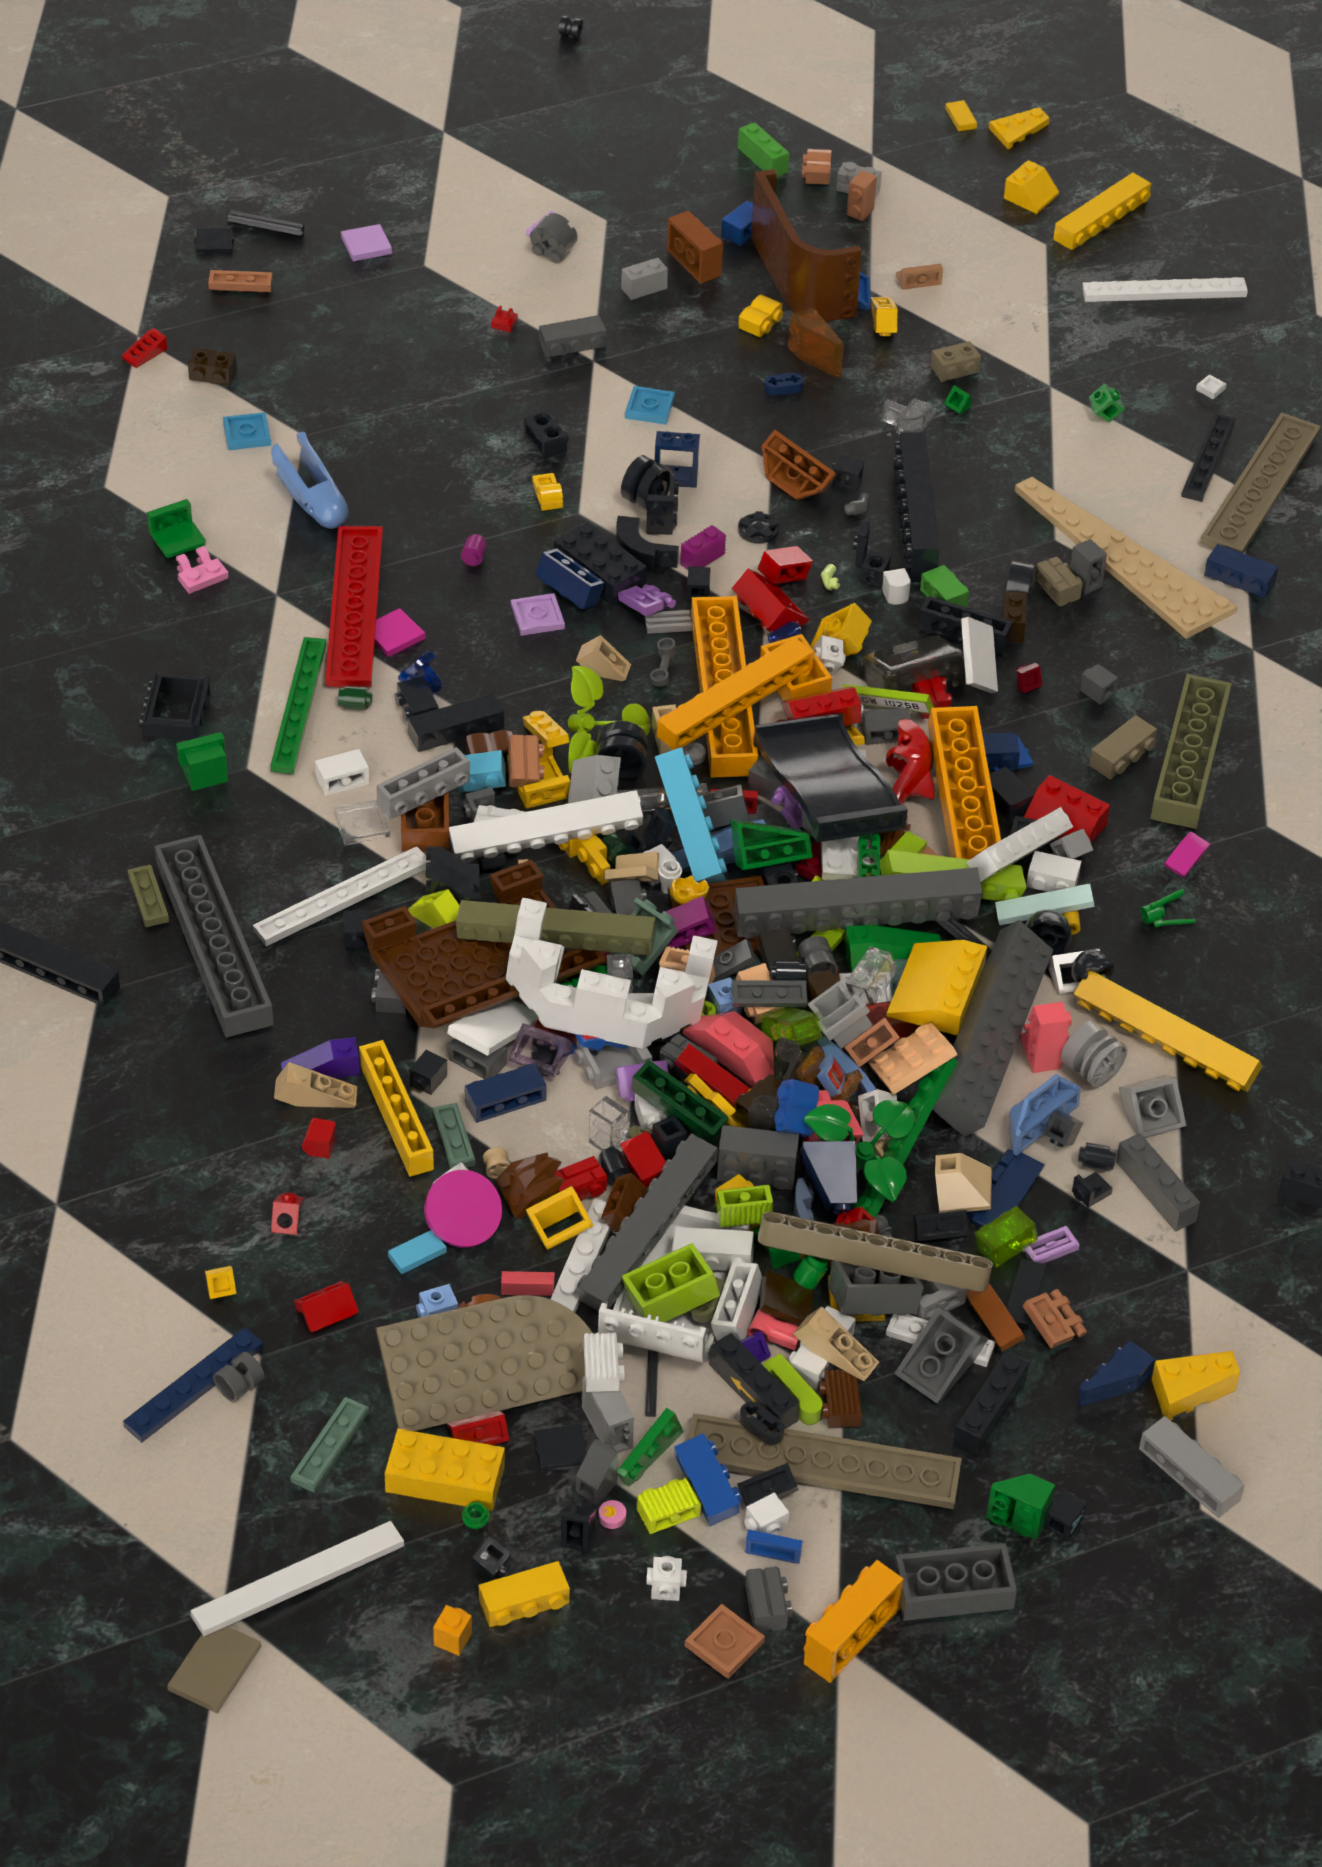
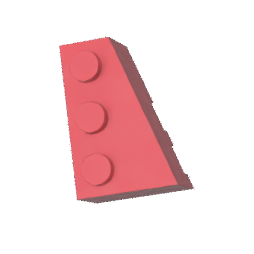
M1063 1002L1033 1006L1028 1017L1030 1023L1024 1025V1031L1026 1030V1032L1020 1035V1040L1032 1073L1062 1069L1061 1052L1069 1039L1068 1027L1072 1025L1071 1014L1069 1011H1066Z

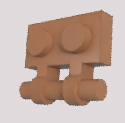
M1058 1289L1050 1293L1051 1298L1046 1292L1025 1301L1022 1306L1051 1349L1071 1341L1075 1336L1072 1330L1075 1331L1079 1338L1087 1333L1082 1325L1083 1320L1073 1312L1069 1306L1070 1301Z

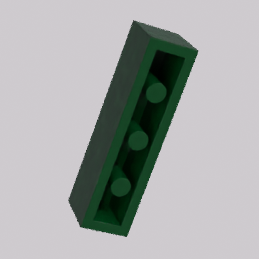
M649 1059L633 1075L631 1090L666 1116L671 1117L675 1115L685 1130L713 1146L719 1141L722 1125L728 1126V1116Z

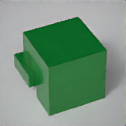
M222 732L176 743L178 762L192 791L228 782L225 740Z

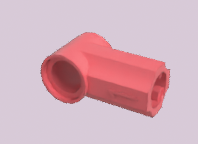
M760 1309L757 1310L747 1330L748 1336L760 1331L763 1332L766 1343L770 1341L792 1350L798 1349L801 1342L793 1334L799 1326L782 1321L760 1311Z

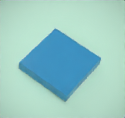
M633 386L625 412V419L667 425L675 399V392Z
M265 412L223 417L228 450L271 446Z

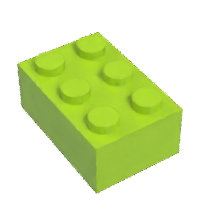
M693 1243L622 1275L627 1296L640 1317L648 1318L650 1314L652 1320H655L656 1316H658L660 1322L671 1320L720 1296L714 1273Z

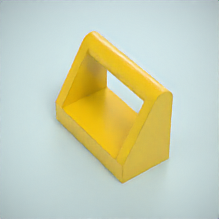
M572 1186L526 1209L534 1230L547 1250L593 1227L591 1219ZM576 1212L582 1217V1221L549 1238L546 1237L543 1229Z

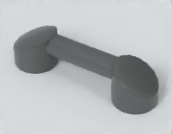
M668 637L660 639L657 643L661 662L659 669L653 670L650 674L651 684L654 686H665L670 683L668 668L670 660L676 655L675 641Z

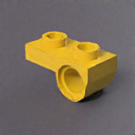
M554 473L532 476V483L541 511L563 508L561 484L556 482Z

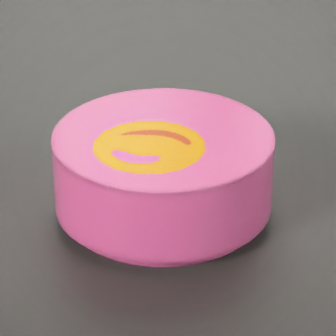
M615 1500L604 1502L599 1508L598 1517L600 1523L609 1529L621 1527L626 1521L625 1506Z

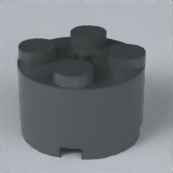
M550 213L530 233V240L533 245L532 251L538 256H546L553 262L558 263L577 242V232L574 227L571 229L568 225L569 221L565 217L557 213Z

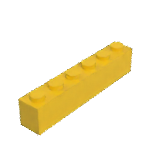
M1131 173L1055 223L1053 240L1070 250L1082 245L1085 241L1094 237L1103 229L1108 228L1112 223L1121 219L1142 203L1147 202L1151 195V183L1135 173Z
M381 1040L359 1046L360 1067L409 1177L434 1170L432 1146L384 1041Z

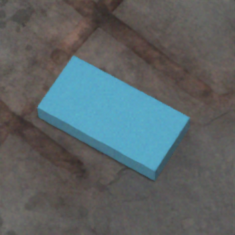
M430 1230L389 1250L388 1257L399 1272L403 1274L446 1253L447 1249L442 1240H439Z

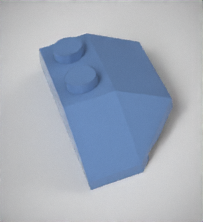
M1055 1074L1034 1092L1029 1093L1018 1105H1014L1009 1112V1134L1013 1154L1019 1155L1044 1135L1043 1132L1053 1111H1063L1066 1114H1070L1079 1106L1081 1087Z

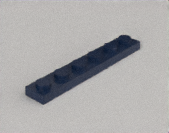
M244 1327L123 1420L124 1428L141 1443L216 1386L213 1375L225 1365H230V1362L242 1352H247L252 1356L256 1355L263 1349V1342Z

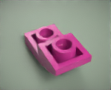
M1190 831L1169 856L1164 866L1184 879L1195 863L1197 864L1207 851L1210 843Z

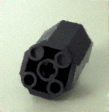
M426 846V861H430V863H426V878H431V880H426V894L449 889L459 905L461 900L479 902V864H469L441 846Z

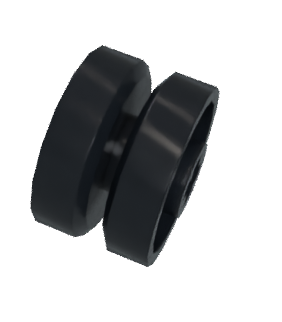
M641 455L637 457L627 468L621 483L622 497L632 503H638V506L647 510V495L669 494L670 474H673L672 469L663 464L656 463L655 460L647 456Z
M615 721L603 726L597 734L596 755L621 757L619 780L635 778L644 771L647 754V735L645 731L637 724L628 721Z

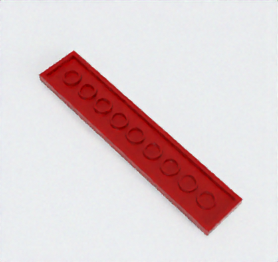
M338 526L325 679L326 687H372L383 526Z

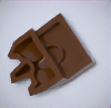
M548 1152L514 1161L496 1178L495 1181L515 1218L522 1220L527 1215L526 1209L555 1195L564 1180L561 1177L555 1176L562 1162L557 1158L548 1157Z

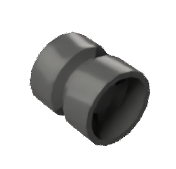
M813 936L805 939L799 945L798 953L802 962L806 965L807 976L830 970L833 976H835L838 967L826 938L823 936Z
M247 1352L239 1354L230 1362V1365H225L213 1375L216 1387L231 1402H236L248 1392L247 1388L253 1389L265 1378L264 1371L258 1361Z

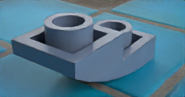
M800 1178L796 1185L794 1217L814 1221L811 1211V1202H814V1194L812 1188L807 1187L804 1179Z

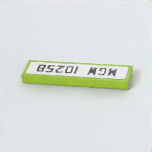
M848 684L842 685V687H855L861 704L864 706L888 709L895 707L901 709L909 708V711L928 714H930L931 708H934L928 694Z

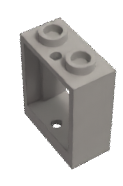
M584 1375L582 1383V1409L599 1441L604 1444H610L618 1453L632 1449L634 1416L620 1390L586 1392Z

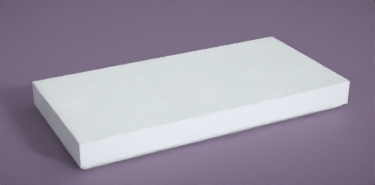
M510 999L463 1017L448 1027L447 1034L488 1056L541 1022L534 1010H530L525 1005Z

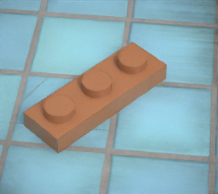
M210 270L208 286L209 290L271 292L273 276L272 272Z

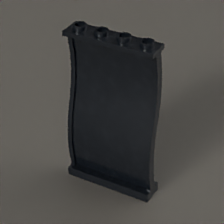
M842 713L755 725L754 747L759 748L770 770L800 803L814 830L813 838L817 843L905 829L908 809L905 805L900 804L884 776L857 749L843 723Z

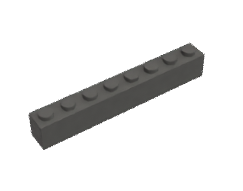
M690 1134L686 1141L680 1142L676 1149V1155L672 1160L668 1159L660 1177L652 1180L646 1196L638 1199L632 1215L624 1218L618 1234L611 1236L606 1244L604 1253L594 1259L590 1272L580 1278L577 1284L579 1301L599 1311L602 1303L607 1304V1309L612 1307L625 1289L622 1275L641 1267L716 1164L717 1147L693 1134Z

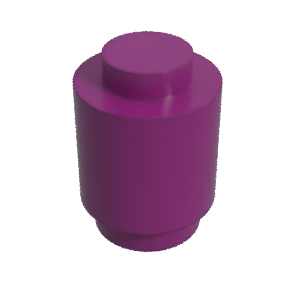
M473 534L466 539L461 553V559L465 564L469 566L481 564L487 548L484 537Z

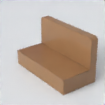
M941 263L902 268L901 271L896 272V277L902 290L942 285L943 267Z

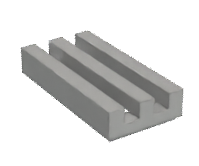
M690 610L661 611L645 616L647 634L692 631Z

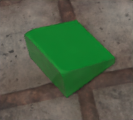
M774 1247L769 1249L771 1267L773 1269L785 1266L801 1258L800 1253Z

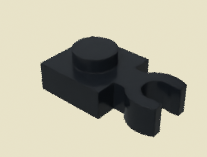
M546 1037V1044L539 1045L536 1038H533L532 1064H536L542 1077L560 1075L556 1049L551 1050V1039Z

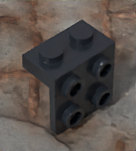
M670 474V495H647L646 534L672 535L673 526H677L678 513L673 512H678V496L674 495H678L679 482H674V474Z

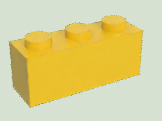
M559 1561L479 1585V1602L489 1627L503 1626L513 1620L533 1617L539 1612L559 1609L569 1604L570 1588Z

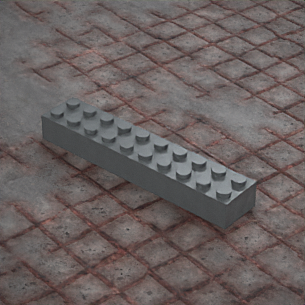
M197 835L154 846L157 869L225 1038L272 1026V1004L202 836Z
M978 867L736 888L734 902L737 937L754 938L758 935L801 934L805 931L815 930L825 932L829 929L838 928L845 930L848 926L859 925L877 926L889 924L895 926L906 922L947 921L952 918L970 919L978 916L982 888Z
M1020 920L999 931L953 1045L958 1054L954 1057L957 1063L932 1109L964 1137L985 1127L1053 952L1050 946Z

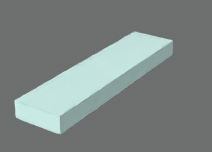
M1090 884L995 902L999 925L1014 923L1018 920H1028L1031 915L1041 910H1054L1059 913L1095 907Z

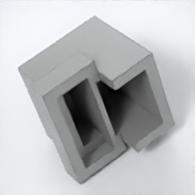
M840 981L808 1003V1006L818 1019L816 1024L829 1041L833 1039L840 1049L873 1026L866 1016L870 1012L868 1007L857 994L851 996Z

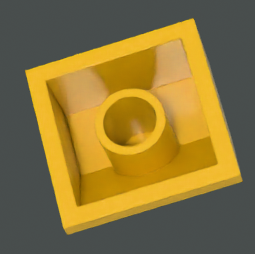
M1029 160L1006 178L1004 199L1036 214L1059 195V191L1046 169Z
M853 603L822 618L811 643V648L813 649V646L823 635L843 640V653L845 657L851 654L855 655L862 649V643L869 633L868 629L872 621L856 603Z

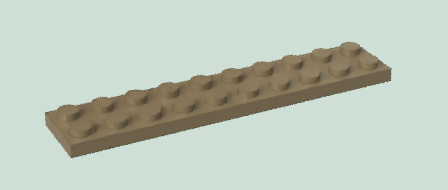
M1281 412L1202 534L1200 543L1211 548H1215L1219 544L1244 553L1317 438L1321 426Z
M693 1413L688 1440L704 1433L707 1440H712L717 1448L718 1455L716 1458L719 1464L724 1463L730 1472L756 1476L788 1463L796 1483L954 1509L962 1458L785 1428L783 1440L779 1444L767 1445L745 1429L738 1420Z

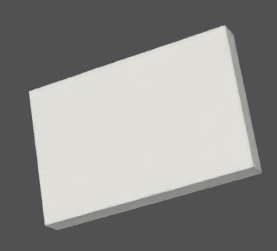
M970 617L962 618L966 684L989 693L998 692L993 626Z

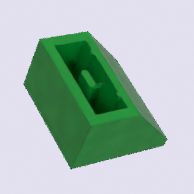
M1032 1474L993 1483L990 1490L986 1518L999 1526H1005L1017 1531L1022 1536L1037 1540L1044 1527L1046 1512L1052 1504L1055 1484Z

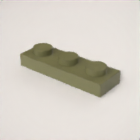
M146 865L127 870L145 927L169 922V916L152 866Z

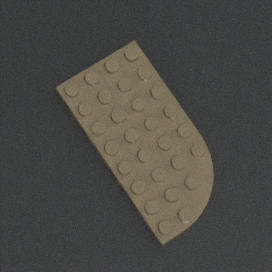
M530 1295L506 1297L375 1328L398 1429L409 1431L421 1430L582 1391L583 1376L585 1375L584 1334L592 1333L585 1322L566 1306L547 1298Z

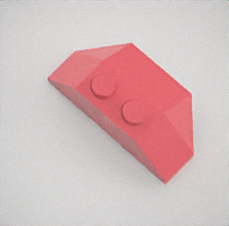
M736 1011L701 1016L699 1022L692 1026H687L682 1034L703 1050L716 1057L721 1064L751 1087H754L756 1082L765 1079L770 1074L774 1076L773 1040Z

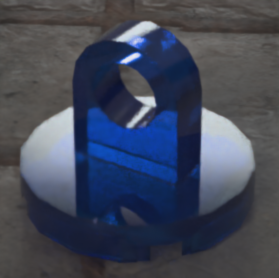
M433 650L427 651L416 659L412 666L404 669L398 675V680L402 682L423 676L431 693L434 695L441 690L442 683L429 665L438 656Z

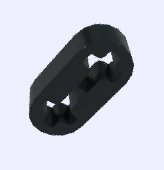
M747 1402L742 1405L739 1421L745 1429L767 1445H777L783 1440L785 1427L780 1419L756 1402ZM747 1414H749V1415L756 1414L757 1416H756V1417L751 1416V1417L748 1418V1417H747Z

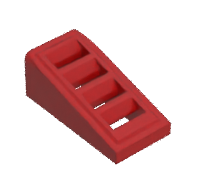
M152 328L122 355V359L137 368L167 350V338Z

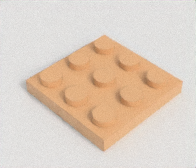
M929 1023L928 1025L925 1024L918 1027L915 1033L909 1037L899 1039L893 1047L886 1051H881L868 1063L875 1074L894 1095L958 1054L932 1023Z

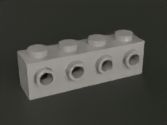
M455 747L377 785V806L391 820L438 796L444 795L446 792L470 781V761Z

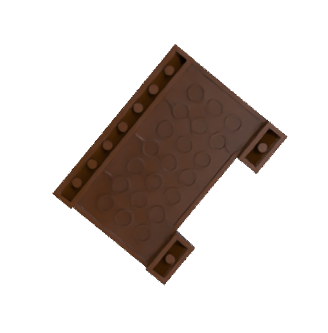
M532 859L490 874V881L497 903L521 905L523 897L547 903L546 908H556L542 889L544 875ZM406 906L362 921V928L372 959L419 1027L434 1029L519 996L520 992L506 980L512 943L457 938L456 920L415 935L417 922ZM564 948L556 982L578 974L582 969L588 970L604 964L606 959L600 951Z

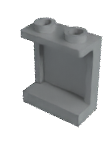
M577 1040V1049L574 1050L578 1064L582 1063L587 1081H591L596 1090L617 1084L614 1067L645 1063L648 1059L652 1061V1056L647 1047L641 1049L627 1046L626 1049H621L605 1044L601 1051L580 1046Z

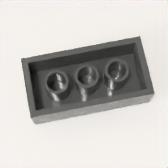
M1006 1543L896 1555L894 1572L904 1578L900 1603L904 1621L1014 1609L1017 1588Z

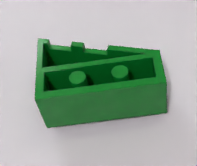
M730 819L736 866L743 870L812 858L810 835L801 829Z

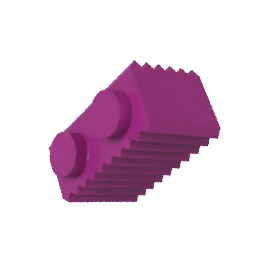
M710 525V527L703 529V531H700V533H697L688 541L681 543L680 565L687 570L688 566L705 567L724 555L726 550V534L715 526Z

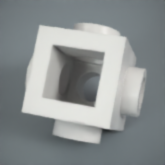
M822 635L813 646V651L829 674H835L845 662L843 640Z
M671 1556L654 1557L653 1568L647 1569L646 1585H652L651 1599L679 1601L680 1587H686L687 1570H681L682 1559Z

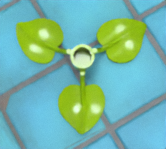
M572 666V697L577 705L585 708L578 710L577 714H572L568 719L569 729L572 732H577L573 735L569 746L568 767L570 774H572L573 760L596 755L597 743L590 740L591 734L587 732L596 725H606L615 722L595 721L590 714L585 713L595 705L594 700L602 697L603 683L595 671L584 666ZM639 704L627 705L622 711V720L637 724L648 735L651 729V721L646 710Z

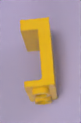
M543 745V757L539 758L540 766H544L543 780L523 787H516L526 809L569 798L571 781L568 775H562L553 757V747L547 748ZM507 755V771L509 773V757Z

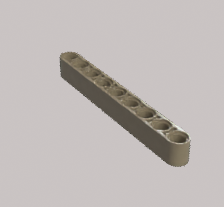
M775 1212L763 1213L758 1233V1241L765 1246L974 1291L987 1290L993 1266L989 1259L976 1255Z

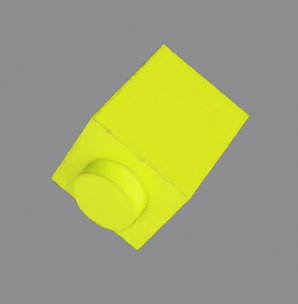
M449 889L422 896L408 911L412 916L434 929L455 921L460 905Z

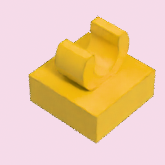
M231 1266L205 1271L210 1299L237 1294Z

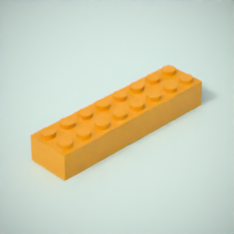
M977 706L931 708L928 729L950 857L970 860L988 847L1001 841Z

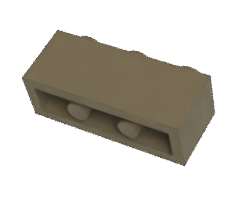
M1135 715L1091 750L1089 766L1111 780L1117 774L1123 773L1132 762H1137L1146 751H1151L1154 748L1157 728Z

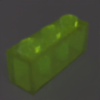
M784 1007L761 1015L763 1023H761L762 1031L774 1041L798 1047L823 1038L817 1014L793 1007Z

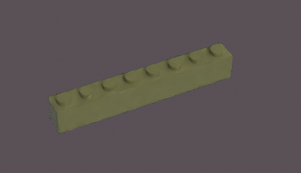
M461 900L456 919L457 938L512 943L520 905ZM546 908L541 941L559 944L564 948L651 956L656 936L655 917Z

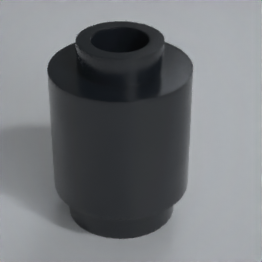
M775 960L774 965H770L769 968L770 980L806 981L805 963H800L799 960Z
M1086 1142L1085 1147L1080 1146L1078 1162H1082L1083 1168L1100 1171L1113 1170L1116 1150L1110 1149V1146Z
M609 1147L599 1154V1165L607 1175L608 1184L614 1185L617 1177L631 1173L622 1152L617 1148Z

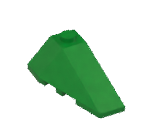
M876 925L848 926L845 929L844 949L850 973L888 971L889 973L894 970L897 973L904 970L914 943L940 942L941 939L939 934Z

